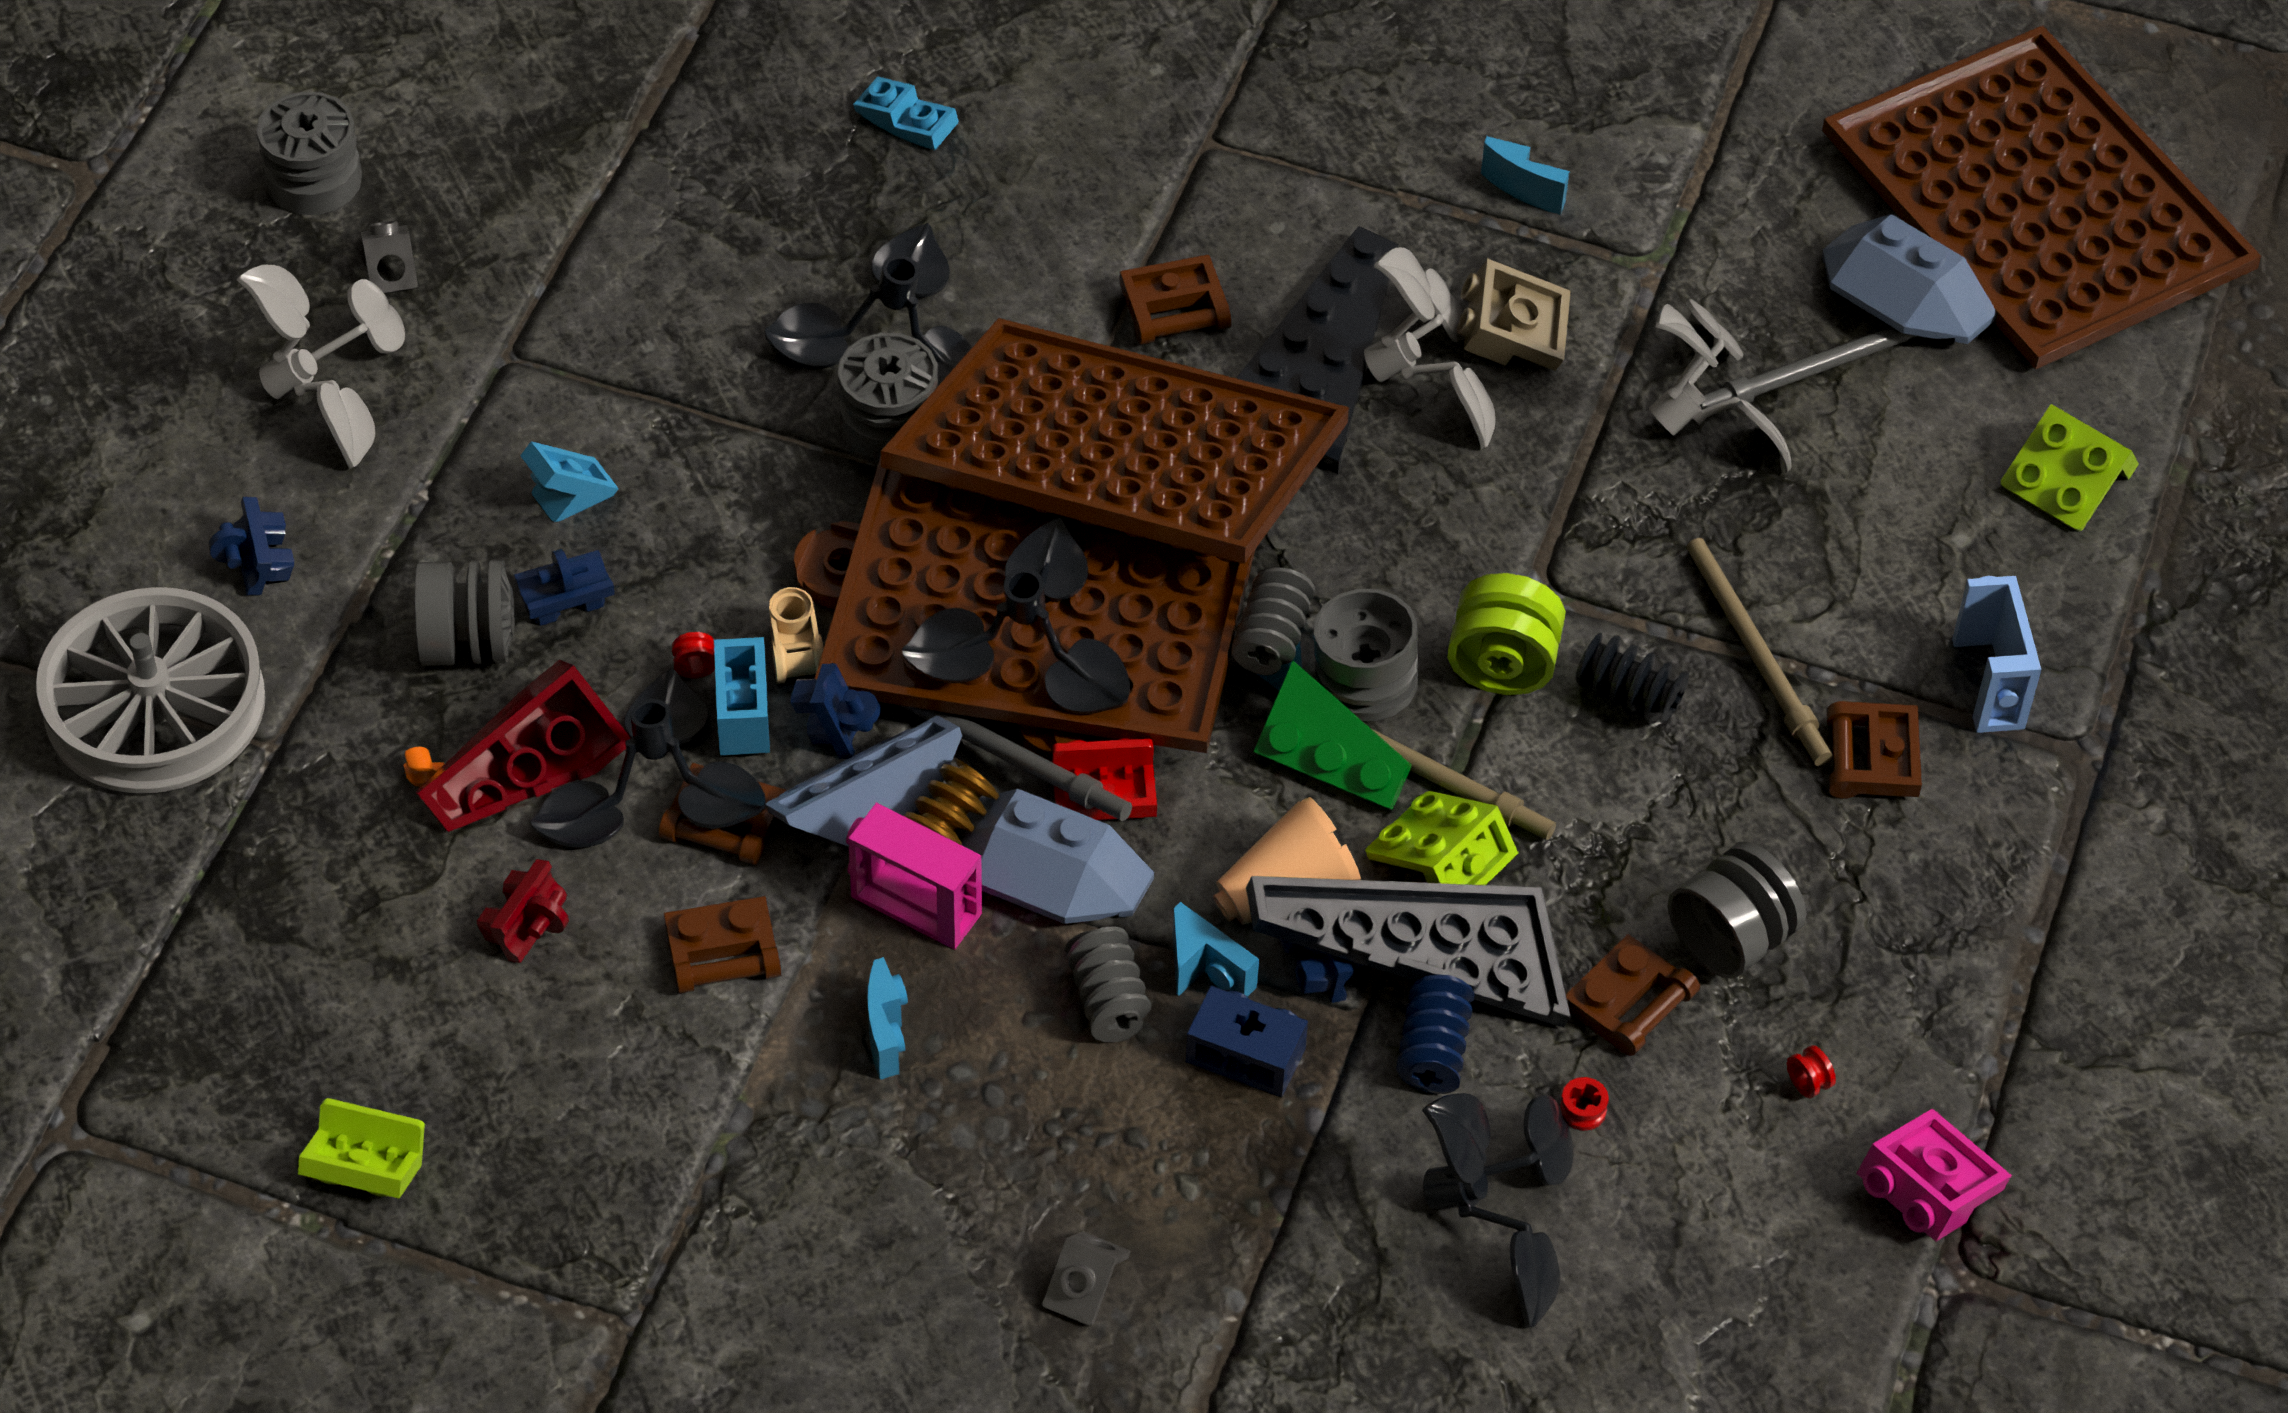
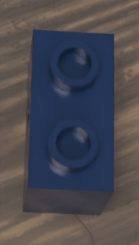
M1211 986L1187 1033L1186 1062L1282 1098L1306 1049L1308 1021L1299 1018L1287 1009H1274L1252 1001L1240 992L1225 991Z

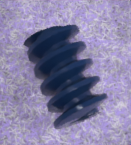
M1437 974L1425 976L1415 981L1410 987L1409 1003L1406 1007V1020L1403 1024V1037L1400 1041V1055L1397 1058L1396 1070L1399 1077L1405 1083L1419 1091L1431 1094H1447L1454 1092L1460 1086L1461 1077L1458 1073L1463 1069L1464 1059L1462 1055L1466 1051L1467 1044L1464 1038L1469 1033L1470 1025L1467 1021L1472 1015L1470 1003L1474 1001L1475 996L1471 986L1463 980L1451 975Z

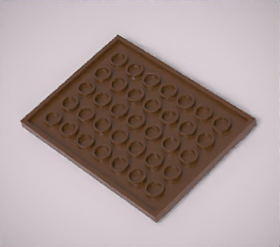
M2043 25L1824 118L1822 132L1902 221L1966 259L1996 310V320L1993 323L2035 370L2252 272L2259 267L2262 256Z
M998 318L881 450V467L897 471L906 477H919L942 483L951 489H964L987 495L996 501H1009L1032 507L1041 513H1055L1070 517L1086 525H1100L1125 532L1131 537H1145L1164 542L1176 549H1190L1216 556L1225 562L1245 564L1347 425L1349 407Z
M880 457L815 679L818 678L822 664L836 663L849 690L870 692L875 695L878 702L1112 739H1152L1153 745L1207 753L1255 550L1245 564L1225 562L1216 556L1190 549H1176L1170 544L1149 538L1131 537L1125 532L1100 525H1086L1077 519L1055 513H1041L1032 507L1009 501H996L987 495L964 489H951L942 483L919 477H906L897 471L882 468ZM1060 517L1086 557L1088 578L1083 588L1069 599L1051 601L1045 598V610L1049 613L1050 623L1065 653H1068L1075 642L1085 638L1098 640L1111 647L1118 654L1127 670L1130 681V694L1127 703L1122 707L1093 714H1073L1057 707L1047 695L1045 675L1049 667L1060 660L1055 657L1041 623L1038 621L1033 624L1022 625L1013 621L1009 616L1005 617L997 636L993 640L988 641L994 652L993 666L984 675L965 683H945L924 676L903 658L902 648L908 644L926 619L941 610L949 608H962L975 613L984 624V632L987 631L997 614V605L1005 602V567L1010 555L1033 531L1047 522Z

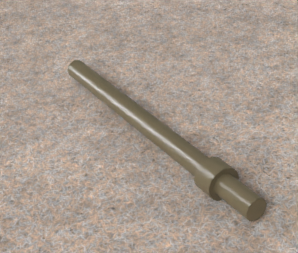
M1702 538L1693 539L1688 543L1686 549L1785 713L1784 723L1792 737L1796 740H1801L1816 766L1828 763L1833 755L1817 730L1819 722L1811 708L1807 705H1802Z
M1375 731L1412 764L1410 771L1465 799L1498 806L1508 827L1516 824L1545 840H1549L1554 833L1556 822L1525 807L1524 800L1506 791L1499 794Z

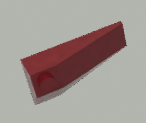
M559 659L521 690L415 793L444 829L450 832L505 810V807L533 796L539 797L551 792V789L576 779L582 780L595 775L626 749L625 742L631 737L577 668Z

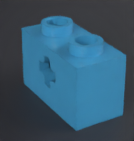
M764 637L714 640L720 755L770 753Z

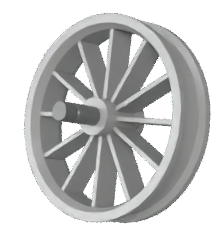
M151 587L134 589L106 597L84 608L69 619L53 636L41 657L36 678V693L39 707L43 715L46 733L56 754L64 764L82 778L96 785L121 792H167L187 787L209 778L230 764L243 752L257 732L265 708V685L260 669L258 651L246 625L234 612L220 602L193 591L177 588ZM159 625L186 627L163 659L159 658ZM149 626V636L145 633H137L131 637V650L119 635L129 630ZM205 632L222 640V642L186 659ZM108 639L128 666V669L86 652ZM237 658L240 659L245 669V673L205 675ZM71 668L104 680L63 683ZM241 695L233 712L200 699L202 697ZM97 704L65 721H62L58 714V706ZM177 711L183 712L218 728L196 741L176 713ZM118 719L97 748L79 739ZM139 721L145 723L144 755L116 754ZM167 721L185 747L154 754L155 724Z

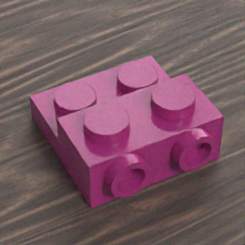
M1930 1109L1874 1142L1856 1173L1863 1179L1864 1187L1870 1195L1888 1200L1902 1212L1904 1222L1911 1230L1924 1232L1935 1242L1964 1225L1973 1209L2003 1191L2012 1176L1934 1109Z

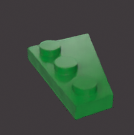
M1292 661L1254 752L1393 811L1412 764L1309 675L1300 665Z

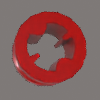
M688 632L680 635L673 641L674 670L679 675L686 678H702L715 671L714 639L712 636L702 632Z
M1811 1045L1803 1050L1802 1055L1794 1054L1787 1058L1786 1064L1790 1079L1797 1090L1806 1098L1811 1099L1818 1095L1820 1088L1828 1090L1835 1086L1836 1076L1833 1066L1826 1054L1817 1046Z
M1578 1077L1569 1081L1563 1089L1560 1104L1562 1116L1565 1118L1567 1125L1581 1131L1593 1130L1599 1127L1606 1117L1609 1102L1608 1091L1602 1083L1593 1078ZM1584 1098L1593 1101L1592 1105H1587L1585 1110L1576 1107V1103L1582 1102Z

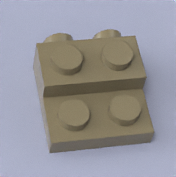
M1487 258L1476 274L1470 273L1461 290V299L1469 302L1468 308L1463 311L1457 326V334L1465 336L1463 350L1502 365H1506L1512 356L1515 355L1556 371L1564 361L1571 291Z

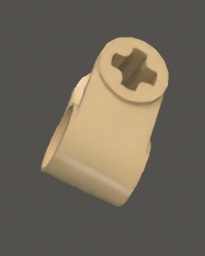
M797 587L781 589L773 594L769 603L771 648L777 684L785 683L786 678L816 674L824 649L821 634L818 633L811 596L805 590Z

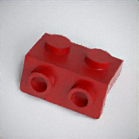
M1121 738L1111 741L1091 742L1074 740L1067 743H1056L1052 746V763L1076 775L1085 773L1102 782L1103 789L1132 804V811L1128 818L1157 817L1152 739ZM1053 786L1055 804L1096 820L1117 819L1095 807L1091 809L1082 807L1071 801L1068 793Z

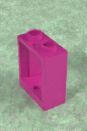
M877 802L864 818L858 817L853 822L846 837V844L849 845L847 872L850 874L851 897L955 950L982 915L981 855Z

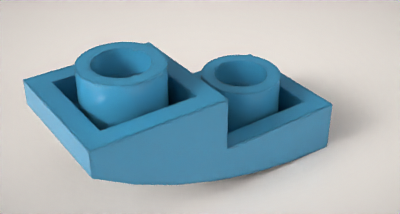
M878 76L853 104L857 113L878 127L906 141L932 150H936L959 123L955 108L919 100L914 85Z
M1487 136L1484 142L1481 174L1509 195L1529 205L1561 215L1566 202L1570 171L1529 161L1531 147Z
M884 957L874 960L868 985L870 1046L874 1065L880 1080L899 1074V1053L905 1051V1042L900 1029L902 1027L901 1006L908 1003L906 989L899 974L891 976Z

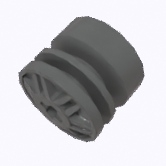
M304 91L283 96L267 106L258 119L256 133L260 144V154L263 159L262 167L265 183L270 198L282 209L298 215H320L336 211L349 203L359 191L362 179L360 157L356 148L355 125L349 108L336 97L322 92Z
M877 333L863 337L849 346L839 360L840 429L846 442L858 453L880 460L883 447L887 445L938 387L937 361L932 351L921 341L901 333Z
M503 559L491 560L489 562L488 582H482L479 560L470 561L466 583H457L456 573L451 561L419 562L417 564L415 615L418 652L422 666L455 665L458 657L459 642H468L474 664L483 663L486 641L491 643L494 663L508 662L509 646L514 635L515 616L513 589L507 578Z
M1354 589L1338 594L1322 606L1315 618L1314 655L1316 657V681L1362 721H1378L1396 715L1410 704L1418 690L1417 620L1411 607L1397 595L1380 589Z
M1752 842L1736 843L1707 866L1706 871H1699L1669 894L1667 905L1671 924L1679 940L1692 957L1708 971L1722 978L1735 979L1766 956L1768 949L1773 950L1801 929L1805 924L1807 915L1804 898L1794 878L1778 859L1766 849Z

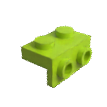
M326 1098L320 1105L319 1129L299 1156L298 1174L318 1179L326 1184L345 1185L369 1191L376 1196H390L400 1199L422 1166L425 1124L419 1119Z

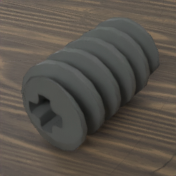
M1280 567L1265 568L1255 577L1252 583V590L1247 598V606L1242 613V621L1237 628V637L1232 644V655L1235 661L1243 668L1255 674L1269 676L1276 674L1281 669V665L1288 664L1295 658L1296 646L1301 639L1300 631L1305 627V616L1310 611V601L1315 595V586L1308 577L1295 570Z
M1115 926L1082 932L1068 941L1064 948L1068 955L1069 967L1073 971L1074 983L1079 988V998L1084 1004L1085 1016L1090 1022L1091 1034L1095 1039L1102 1042H1120L1130 1039L1143 1027L1142 1019L1151 1010V1001L1144 995L1145 984L1139 978V966L1133 962L1134 951L1127 945L1129 940L1128 934L1123 928Z

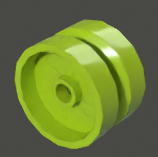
M1510 573L1486 574L1470 581L1461 591L1456 621L1453 625L1447 658L1454 672L1467 683L1486 692L1497 694H1528L1543 688L1553 678L1558 646L1565 621L1566 610L1560 597L1549 587L1536 580Z

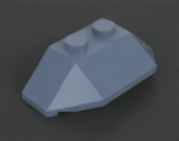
M1892 214L1852 225L1822 250V258L1825 263L1830 289L1904 334L1934 339L1954 338L1955 342L1968 344L1996 320V310L1966 259Z
M938 715L930 718L918 727L907 729L785 791L778 797L765 803L767 812L792 827L849 847L846 844V837L851 825L858 817L864 818L876 802L904 816L906 812L919 815L920 812L915 804L919 796L934 800L927 785L931 780L944 781L939 770L944 764L951 765L962 738L960 727Z
M1020 789L998 793L999 798L997 800L988 797L980 798L979 800L987 813L984 816L973 812L967 814L975 827L974 830L970 832L958 827L955 830L956 835L962 842V846L981 855L982 891L1064 924L1100 920L1114 915H1118L1119 918L1133 916L1154 879L1152 869L1110 825Z

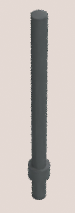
M1890 327L1749 379L1741 376L1727 381L1722 389L1703 395L1706 401L1700 406L1703 410L1732 397L1752 403L1757 395L1919 336L1904 334Z
M898 705L925 720L938 715L959 726L962 739L1069 794L1071 801L1086 809L1095 807L1121 821H1125L1132 811V804L1103 789L1102 782L1085 773L1076 775L959 714Z

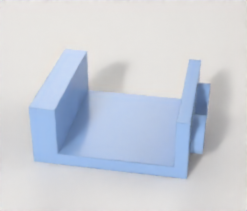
M1983 576L1967 579L1952 638L1954 647L1992 644L1996 656L1988 657L1972 718L1976 733L2023 730L2027 724L2042 669L2016 576Z

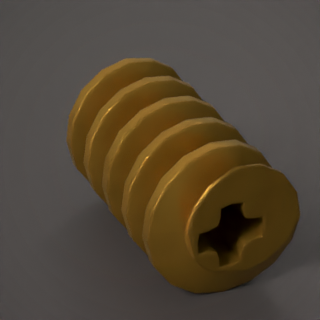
M954 758L958 767L944 764L939 770L946 783L931 780L927 785L934 800L919 796L915 804L921 815L906 812L904 816L962 845V842L955 833L956 828L972 832L975 827L967 814L973 812L984 816L987 811L979 800L980 797L985 796L997 800L999 794L981 774L963 761Z

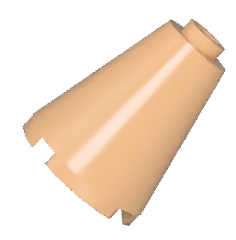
M1311 797L1305 798L1301 802L1298 801L1216 882L1220 892L1213 895L1218 908L1229 922L1234 918L1242 925L1252 922L1246 886L1251 876L1361 880L1358 867L1347 845H1340L1333 834L1337 830L1323 809Z

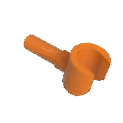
M424 747L410 748L404 754L407 762L403 765L406 777L414 786L421 787L444 765L443 762H432L429 750Z

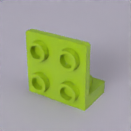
M2050 404L2000 483L2003 488L2079 532L2084 529L2118 475L2129 480L2139 463L2130 449Z
M1427 791L1415 798L1411 806L1392 824L1386 826L1379 836L1365 849L1370 860L1423 872L1427 883L1486 885L1518 854L1498 806L1433 791Z

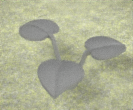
M1402 247L1394 248L1382 255L1375 263L1374 268H1377L1393 282L1413 313L1392 333L1364 349L1366 363L1373 376L1380 382L1401 372L1405 379L1416 374L1449 372L1452 385L1474 426L1481 450L1487 447L1491 440L1496 417L1493 403L1474 371L1470 368L1462 370L1458 362L1414 366L1416 359L1421 357V349L1417 339L1432 331L1441 323L1452 341L1460 342L1465 339V336L1457 334V326L1463 309L1450 293L1444 280L1434 269L1429 268L1424 271L1416 257L1408 249ZM1418 319L1428 322L1412 333L1406 332Z
M260 265L246 271L236 281L251 293L272 327L282 337L288 339L280 350L273 353L274 359L261 366L259 376L263 387L276 399H282L294 391L297 396L310 391H317V402L321 413L349 469H352L360 463L374 442V421L365 403L351 388L346 387L340 390L334 380L312 382L314 375L318 371L316 361L366 332L370 342L378 352L385 354L393 353L403 345L405 340V328L401 317L394 307L389 304L387 297L377 285L366 279H360L352 283L347 291L349 307L360 325L313 353L305 349H293L310 327L309 321L305 318V315L309 312L310 304L302 286L289 271L280 266Z
M1688 299L1686 305L1691 312L1690 321L1702 324L1714 336V346L1710 350L1682 314L1671 305H1664L1658 312L1656 328L1669 331L1683 339L1693 348L1695 356L1677 382L1649 407L1651 413L1672 435H1675L1692 419L1700 425L1707 417L1727 409H1734L1756 423L1775 443L1787 473L1792 467L1791 457L1782 434L1752 404L1746 400L1732 397L1703 410L1700 406L1706 401V398L1695 387L1694 383L1709 365L1713 368L1718 365L1715 357L1724 347L1736 360H1740L1743 357V352L1735 339L1724 327L1717 323L1715 318L1704 307L1694 300Z

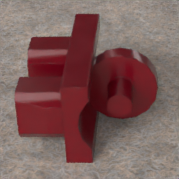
M536 859L528 872L512 870L503 882L502 892L507 899L503 908H485L477 919V926L485 940L500 945L508 961L521 963L536 940L541 938L545 931L561 933L569 922L568 915L562 908L566 901L567 893L552 877V866L549 861Z

